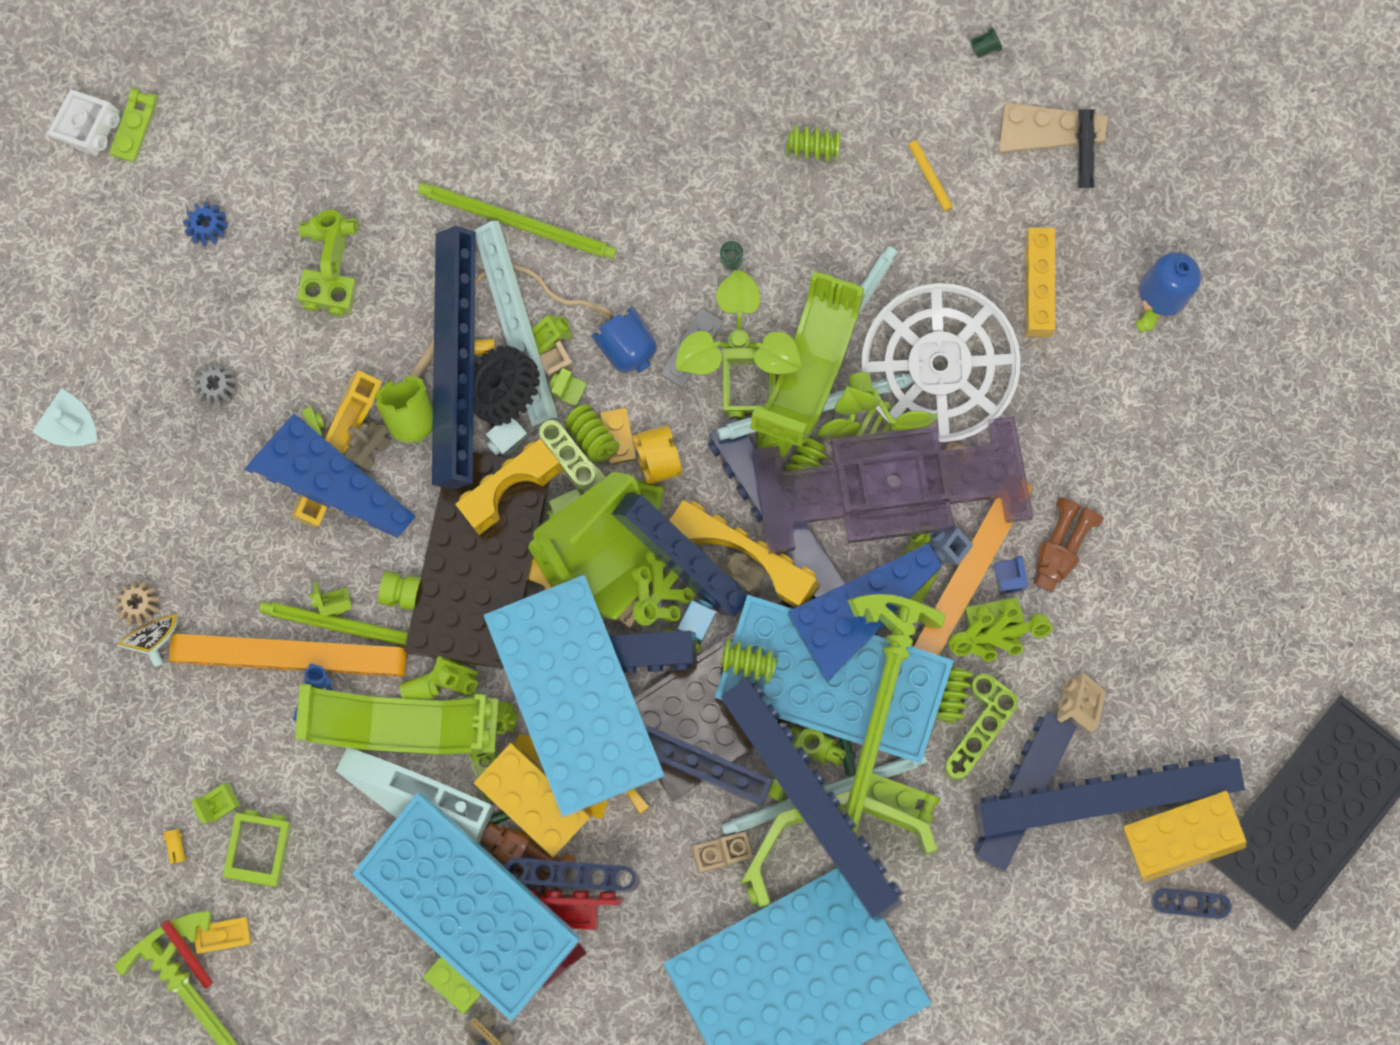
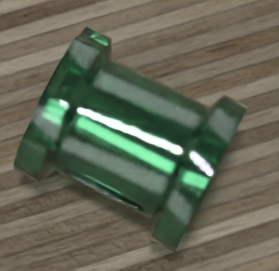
M735 241L724 243L720 249V263L728 270H735L741 266L743 262L742 246ZM730 252H735L733 260L728 259Z

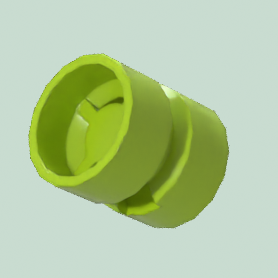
M385 570L379 587L378 604L390 607L399 604L401 609L413 611L421 577L407 575L405 578H401L400 573Z

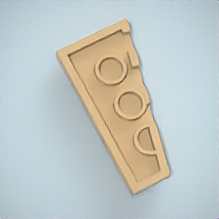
M1005 102L998 154L1042 148L1052 149L1061 146H1078V139H1076V133H1078V112ZM1094 114V133H1097L1094 144L1104 143L1108 116Z

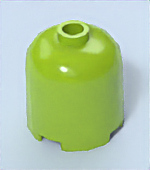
M405 376V381L397 384L390 381L375 394L377 399L376 406L391 436L401 443H418L432 433L433 406L423 380L416 376Z

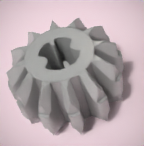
M209 363V371L206 372L203 368H200L199 372L202 376L193 377L197 385L192 387L194 393H199L196 397L199 402L205 401L207 407L210 408L215 401L217 408H221V400L224 399L229 404L231 399L228 394H237L233 386L237 385L238 381L236 378H231L234 374L231 369L225 371L223 364H219L215 370L214 365ZM214 381L219 385V388L216 390L210 385Z

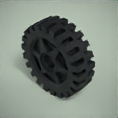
M505 345V348L502 346L497 347L496 351L494 349L489 350V356L482 355L480 357L482 362L474 364V414L491 425L496 424L497 426H501L503 423H511V418L517 420L520 417L519 412L524 414L528 410L525 407L526 404L531 405L534 401L531 396L537 395L538 390L535 387L540 385V380L537 378L540 376V373L537 370L536 363L522 351Z

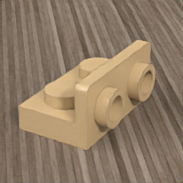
M1083 672L1075 678L1068 679L1063 685V694L1058 705L1057 720L1062 723L1072 716L1078 724L1085 727L1091 733L1099 726L1106 691Z

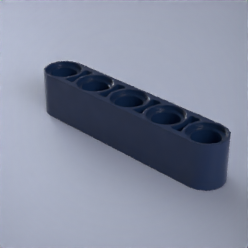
M513 858L507 861L504 866L513 875L515 866L521 864L524 868V873L517 880L527 886L630 893L635 891L640 883V876L634 869L620 865ZM548 866L551 870L550 877L542 881L539 877L540 870ZM575 868L578 873L577 879L569 883L566 880V874L568 870ZM598 870H602L605 875L604 881L601 884L595 885L593 875ZM625 872H629L632 876L631 883L628 886L622 887L619 880L620 876Z

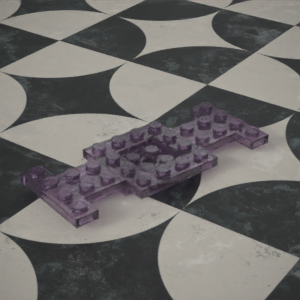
M1015 416L988 419L991 445L943 451L940 448L936 426L832 439L831 447L834 465L783 471L779 446L753 449L752 455L768 554L795 551L796 545L792 527L795 524L844 518L849 544L953 530L955 526L951 504L1001 498L1006 523L1032 520L1033 511ZM895 475L900 479L901 484L898 487H891L887 484L886 478Z

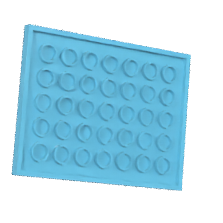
M838 868L662 964L706 1045H861L931 1005L929 998L884 918L879 922H875L870 917Z

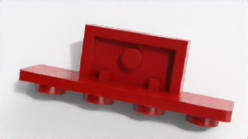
M528 889L571 929L596 930L598 928V905L618 906L624 902V896H616L614 891L599 892V895H589V891L577 890L573 891V895L563 894V890H547L546 894H536V889Z

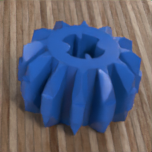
M206 201L203 204V208H200L198 204H194L196 211L187 210L186 214L190 219L183 220V225L187 227L184 231L186 236H192L191 241L194 244L201 240L203 247L208 245V240H211L213 245H216L217 240L215 237L224 238L225 234L222 230L228 228L227 222L224 221L227 217L226 214L219 212L220 208L216 204L211 208L209 202ZM205 220H207L209 226L206 228H204V226L202 225V222Z

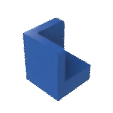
M1017 556L1015 560L994 564L999 595L1027 589L1028 583L1022 556Z

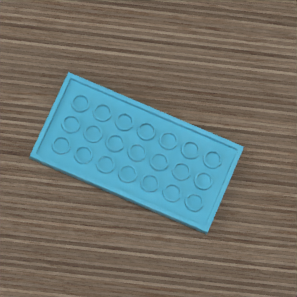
M585 575L484 614L562 817L665 777Z
M747 595L731 647H734L736 642L740 641L741 650H744L747 644H751L752 653L756 651L758 646L762 647L763 656H765L769 649L772 650L773 658H776L779 653L773 679L769 684L765 683V675L759 681H755L754 672H752L749 678H747L752 684L757 682L766 695L762 698L767 706L772 703L780 714V719L863 745L886 661V655L882 653L883 647H889V644L885 641L886 639L874 635L826 683L788 617V611L792 609ZM906 647V650L910 653L909 658L901 663L878 750L921 764L954 660L917 648ZM733 667L727 673L723 672L715 698L721 699L720 696L744 680V670L742 669L738 676L734 675Z
M418 792L352 873L354 877L511 1021L520 1014L582 939L422 792Z

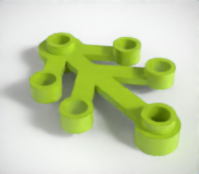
M650 549L646 554L647 561L652 565L653 592L650 596L648 580L651 577L650 569L647 566L635 567L632 573L633 579L638 583L639 600L634 604L633 616L636 622L642 626L652 624L657 618H662L666 622L679 620L681 615L680 609L675 605L659 608L657 604L660 600H677L680 604L691 603L694 599V592L689 587L670 589L679 576L670 569L663 578V561L657 556L655 559V554Z
M1008 601L1002 607L1004 613L982 633H979L982 628L994 621V615L991 608H980L976 612L977 620L965 632L954 634L949 639L948 646L957 656L962 657L972 653L982 657L985 662H991L998 656L995 646L1008 651L1011 656H1017L1023 652L1024 647L1019 638L1008 640L1006 637L1031 632L1034 637L1043 638L1048 636L1053 628L1049 618L1042 613L1033 615L1029 622L1005 627L1012 619L1020 615L1018 603ZM985 642L990 643V644H986V645H984V646L979 645V644L985 643Z

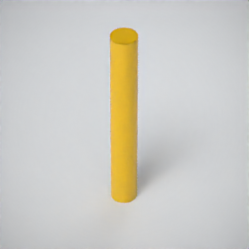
M917 140L912 141L908 146L944 212L952 209L953 205Z

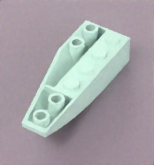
M346 748L336 769L339 775L396 819L418 792H422L478 844L494 812L491 804L355 749Z

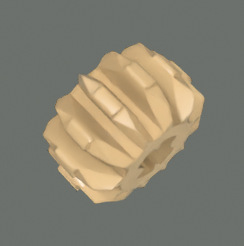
M131 581V589L125 585L121 586L125 593L124 595H115V598L121 602L114 605V609L121 610L118 617L121 620L127 618L126 623L128 625L134 624L136 620L139 626H143L144 617L149 622H152L153 617L149 613L151 611L159 613V609L153 606L160 602V598L154 596L156 589L154 587L148 589V584L144 581L139 587L136 581ZM136 598L143 602L138 604V609L132 606V604L136 603Z

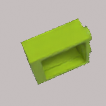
M723 348V416H729V419L736 417L737 420H741L745 416H752L756 407L730 406V365L756 364L754 362V355L759 348ZM769 374V398L776 384V374Z
M244 809L243 814L235 813L223 877L280 888L292 824L286 821V816L270 814V818L259 817L260 812ZM243 822L281 828L272 874L234 868Z

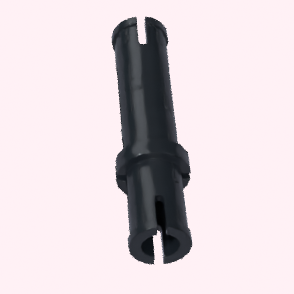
M1095 109L1078 110V133H1076V139H1078V188H1095L1094 139L1097 138V133H1094Z

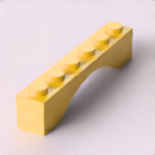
M359 370L352 373L324 437L327 442L342 454L349 447L347 442L351 439L347 430L351 426L360 428L382 383L381 380ZM299 495L289 517L310 527H318L327 507Z
M682 500L669 521L696 546L720 545L743 552L759 563L769 574L781 600L794 608L811 600L820 586L813 571L804 566L802 569H799L793 565L794 561L782 553L777 556L771 552L772 548L760 540L755 543L749 539L750 535L738 527L733 530L727 526L728 522L716 514L711 517L705 513L706 509L694 501L689 504Z

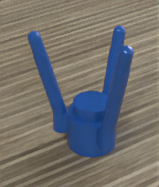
M312 663L309 664L305 670L304 684H309L318 689L326 688V690L333 691L331 686L332 680L326 678L324 668ZM298 703L293 716L294 721H297Z

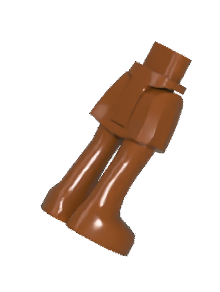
M1058 497L1056 501V507L1060 512L1056 527L1048 542H1041L1036 564L1038 575L1033 583L1053 593L1057 583H1061L1079 563L1080 560L1076 555L1087 532L1092 527H1099L1104 520V517L1083 507L1066 547H1062L1063 539L1081 507L1080 504L1063 497Z
M490 823L480 840L489 846L488 850L492 852V855L503 867L510 859H524L526 854L537 860L576 861V857L571 854H566L562 857L556 855L552 857L547 851L533 843V838L526 832L504 826L500 828L493 823ZM521 864L515 866L514 869L524 873V868ZM541 869L539 877L542 881H545L550 877V874ZM542 887V894H546L547 890H559V888Z

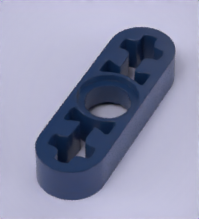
M1162 888L1154 892L1151 897L1152 907L1155 911L1162 914L1221 919L1226 917L1231 911V902L1223 894ZM1163 893H1165L1167 899L1176 900V894H1180L1181 896L1178 900L1179 911L1175 910L1176 904H1168L1165 909L1162 908V904L1157 903V898L1162 897ZM1187 896H1193L1198 900V908L1194 912H1190L1184 907V899ZM1203 897H1207L1206 903L1211 904L1216 903L1217 899H1220V903L1225 905V909L1216 914V909L1205 908L1206 913H1202L1204 908Z

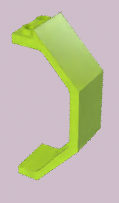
M814 271L810 281L807 302L794 339L802 368L794 373L779 375L767 403L763 408L755 407L750 429L800 447L804 444L818 424L842 367L865 297L863 287L853 282L834 278L827 273Z
M300 684L295 739L298 742L376 752L429 755L495 753L498 699L487 698L485 694H475L474 699L445 701L372 697L318 689L309 684Z
M851 791L836 795L841 802V805L838 806L839 810L847 808ZM865 798L862 812L911 831L917 838L923 857L937 851L928 823L871 798ZM796 808L778 814L740 884V887L747 884L751 885V887L747 888L751 905L757 904L758 910L770 905L760 873V867L781 831L787 826L805 821Z

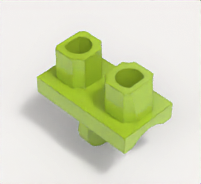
M438 656L433 671L427 675L426 679L430 683L471 696L478 686V681L475 679L478 671L473 667Z

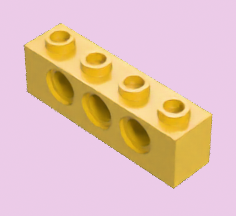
M1029 227L1025 236V337H1052L1055 331V228Z

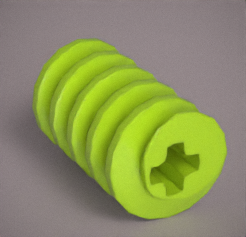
M795 124L792 131H789L786 156H789L793 149L796 158L804 151L805 159H809L811 154L814 153L816 161H819L822 154H824L826 162H830L832 156H835L837 164L841 141L840 132L836 130L833 137H830L829 129H826L823 135H820L819 128L815 127L813 133L810 134L809 126H805L803 131L800 132L798 124Z
M583 404L575 408L568 415L565 422L566 429L576 439L577 444L581 446L590 461L597 463L605 461L619 450L620 445L618 441H615L614 436L608 433V428L603 426V421L598 418L595 411H592V406Z
M810 438L806 439L803 446H797L795 451L798 455H792L790 458L793 464H787L785 469L788 473L781 475V480L784 483L779 482L780 486L795 495L808 497L809 494L804 490V487L813 488L814 484L809 478H818L819 475L814 471V468L823 469L824 466L818 460L828 459V456L823 452L826 450V447Z
M727 638L720 664H723V672L725 673L733 667L734 675L736 676L743 669L744 678H749L752 672H754L755 681H759L765 675V683L769 684L773 679L779 653L776 658H773L772 650L769 649L765 656H763L762 647L759 646L752 653L751 644H747L745 649L741 650L740 641H737L734 647H731L730 639Z
M952 666L938 709L939 712H937L935 718L936 721L957 725V720L965 719L966 716L961 714L959 709H966L968 707L961 702V699L970 697L969 694L963 691V688L972 687L970 683L965 681V678L974 677L973 673Z

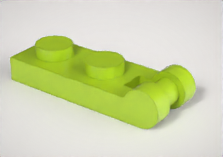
M131 89L128 103L109 152L110 156L132 163L136 162L158 102V95L152 93L147 95L141 93L139 89ZM138 103L145 105L144 111L136 109Z
M873 773L866 794L868 798L929 823H932L934 818L932 812L935 805H938L940 798ZM918 799L925 801L922 811L915 809Z

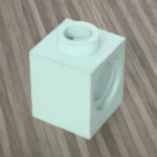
M512 418L511 423H503L501 426L496 425L486 433L487 440L489 441L486 445L495 456L500 453L502 457H507L528 439L526 431Z

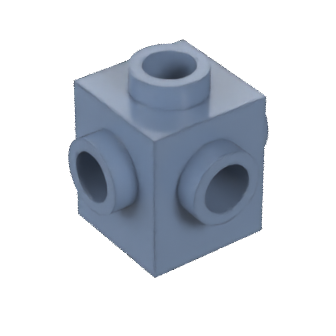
M939 525L930 534L931 540L929 545L941 564L959 565L973 546L964 533L956 526Z

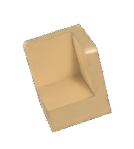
M560 341L555 343L556 348L540 355L544 372L549 381L552 380L555 373L559 374L562 368L568 371L573 370L572 362Z

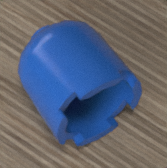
M1169 252L1161 256L1140 281L1139 293L1141 300H1146L1148 305L1153 308L1152 311L1156 314L1163 316L1176 315L1185 308L1200 286L1202 276L1199 266L1190 256L1180 252Z
M633 306L627 310L629 313L627 316L618 314L599 328L601 331L600 335L598 333L591 335V338L611 365L621 373H630L634 370L641 373L651 366L649 360L655 355L657 350L654 337Z

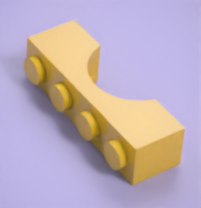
M539 439L536 442L527 444L523 448L522 453L516 458H510L505 461L501 469L494 475L490 474L483 478L480 485L473 491L470 490L461 495L455 505L478 535H480L500 520L498 504L502 494L508 487L523 481L534 482L543 487L561 473L563 468L547 446Z

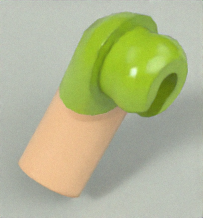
M1145 300L1142 301L1145 313L1141 319L1136 321V327L1140 332L1154 329L1160 318V314L1154 313L1152 311L1153 308Z

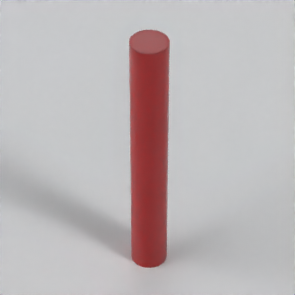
M169 919L162 922L161 928L204 988L210 987L213 984L212 979Z

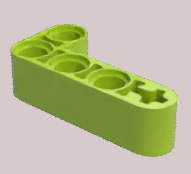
M988 674L978 675L971 683V695L987 708L945 763L944 772L953 781H959L966 777L1018 706L1017 696ZM980 681L986 682L990 687L989 693H979L976 689V683ZM1001 697L1008 698L1011 701V709H1001L998 705V699ZM983 719H992L996 724L995 730L992 732L986 731L982 726ZM968 740L977 741L980 745L979 752H969L966 748V742ZM964 756L967 758L961 766L964 772L958 771L956 774L953 773L951 762L956 764Z

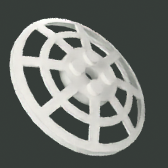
M935 283L922 285L904 292L894 298L880 311L872 322L865 338L861 369L862 372L869 374L870 372H886L889 386L899 400L889 412L893 418L897 419L907 408L911 411H924L932 414L938 412L939 434L918 431L907 435L930 442H949L977 434L990 426L1003 413L1017 387L1020 375V352L1011 324L1004 313L992 301L967 287ZM942 292L966 296L981 304L983 308L974 318L957 310L942 308ZM931 293L932 309L918 312L907 318L904 322L900 321L892 313L898 305L908 299L921 294ZM991 314L998 320L1004 330L1011 354H994L991 340L981 327ZM943 316L958 319L967 325L957 336L949 332H943ZM932 317V333L919 338L909 329L911 325L919 320ZM885 320L895 330L887 345L885 361L869 362L873 338L879 326ZM974 332L981 339L986 355L971 356L965 342ZM902 336L913 347L908 360L893 361L895 347ZM936 356H943L947 360V367L943 371H938L933 367L932 362ZM1011 364L1008 387L1001 401L996 406L985 397L993 381L995 365ZM987 366L985 379L980 389L977 390L967 381L971 368ZM909 370L914 385L905 395L899 388L893 371ZM960 388L971 398L963 405L948 410L947 394ZM922 390L935 394L937 410L923 408L913 401ZM976 404L989 413L984 420L968 429L955 433L949 432L948 418L963 414ZM877 406L876 410L889 423L880 406Z

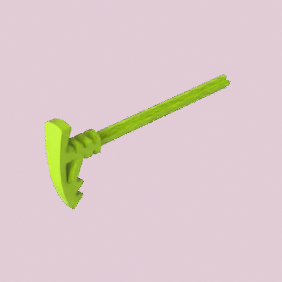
M871 594L848 599L855 617L865 616L867 622H878V619H880L892 632V635H887L885 640L889 647H883L882 653H885L886 661L845 814L848 813L856 824V827L853 828L855 833L860 821L900 666L904 660L909 658L910 653L906 650V647L912 646L913 640L909 636L915 635L916 627L913 626V622L920 620L927 627L941 628L946 617L945 614L938 610L895 595ZM886 604L898 608L897 616L886 607Z
M204 911L185 915L172 920L171 923L183 940L187 937L190 942H196L199 926L204 931L210 930L212 912ZM161 927L137 943L113 966L119 975L124 977L131 971L140 957L144 961L151 960L153 963L150 969L153 972L157 970L161 972L158 979L161 982L165 980L169 982L166 989L169 992H176L218 1045H239L190 984V973H182L180 971L183 966L182 963H174L172 961L178 952L173 943L170 942L164 951L157 942L165 935Z

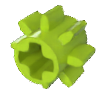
M500 701L498 703L496 734L504 735L507 730L513 732L520 715L516 713L515 707L508 702Z

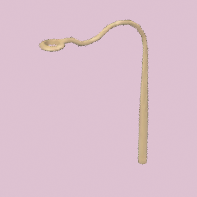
M512 264L514 270L527 273L536 279L545 293L557 302L565 305L582 304L608 320L615 317L611 311L603 306L583 299L566 300L557 296L549 290L543 279L535 272ZM485 271L475 278V286L483 277L487 276ZM434 338L409 376L421 378L434 357Z

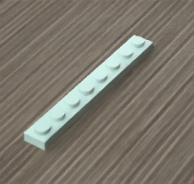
M491 221L473 231L476 232V242L507 345L522 351L538 367L537 370L540 376L537 378L540 380V385L535 387L538 392L536 396H531L534 401L531 405L526 404V408L528 409L527 412L532 427H539L548 420L557 419L558 415L499 221Z

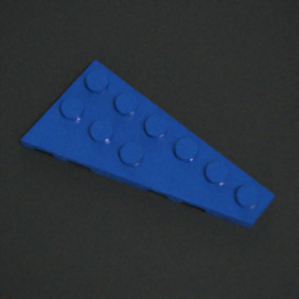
M294 413L244 469L249 473L253 474L255 472L267 477L266 480L274 484L278 482L291 488L292 492L328 508L331 506L343 511V514L351 518L355 516L368 522L369 526L396 538L404 532L416 517Z
M929 543L788 611V617L826 683L885 625L880 619H878V622H867L865 616L855 617L848 599L871 594L895 595L910 599L941 569L942 565ZM886 604V607L895 614L898 611L896 606Z

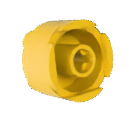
M668 424L632 436L635 450L639 455V467L647 485L682 475L676 445L674 446L673 441L670 440L673 436Z

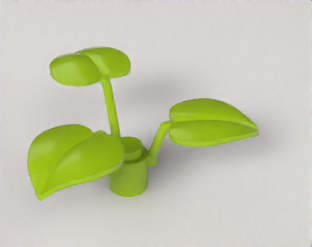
M735 270L719 285L716 293L717 304L723 312L727 314L737 313V328L730 333L728 343L713 342L710 333L697 331L685 338L676 357L677 371L695 375H708L719 368L722 361V353L717 348L718 346L724 348L758 347L759 349L754 355V362L757 367L769 374L784 375L794 373L802 368L795 341L784 332L767 334L763 344L759 342L749 343V335L744 330H741L742 313L752 314L756 312L761 296L756 282L751 276L741 270Z
M858 372L849 377L851 387H846L842 397L835 404V412L850 415L847 420L835 419L821 427L816 435L817 437L827 439L851 437L861 429L860 423L854 422L855 414L860 411L874 409L877 406H880L889 423L893 424L891 430L900 434L915 433L927 428L937 419L938 412L932 414L924 411H911L898 416L897 419L893 418L878 395L877 388L872 387L870 374Z

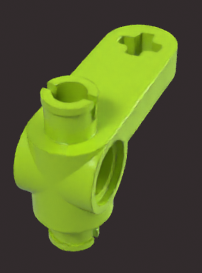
M328 209L322 211L317 216H312L310 222L301 221L299 223V235L301 238L311 237L313 242H324L320 269L325 281L338 279L347 235H357L359 230L356 218L346 219L344 214Z
M793 725L790 728L796 737L792 742L797 749L802 747L811 761H817L823 765H826L828 762L836 766L841 765L842 761L839 759L844 760L846 751L837 748L835 740L823 735L821 731L808 727L801 730ZM819 740L817 748L812 750L807 748L811 741ZM775 779L771 786L769 797L782 802L787 794L777 779Z

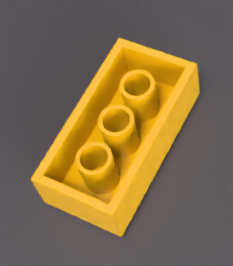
M514 741L503 750L474 782L481 791L552 857L560 851L592 816L588 810L583 809L562 817L544 769Z
M1227 791L1123 826L1124 834L1142 883L1246 848V839Z

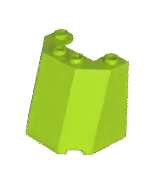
M612 472L534 531V539L528 546L551 587L585 575L600 615L614 620L639 595L638 583L632 576L634 568L647 566L651 572L648 584L653 580L652 565L646 558L649 549L611 514L627 493L638 494L639 492L637 480L630 474Z

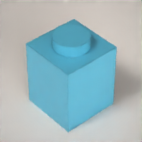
M692 600L678 627V631H694L696 639L702 644L716 616V611L712 610L713 606L703 600H699L698 603Z

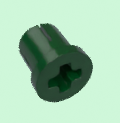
M993 27L988 28V32L970 39L971 47L977 59L994 51L998 53L1003 50Z

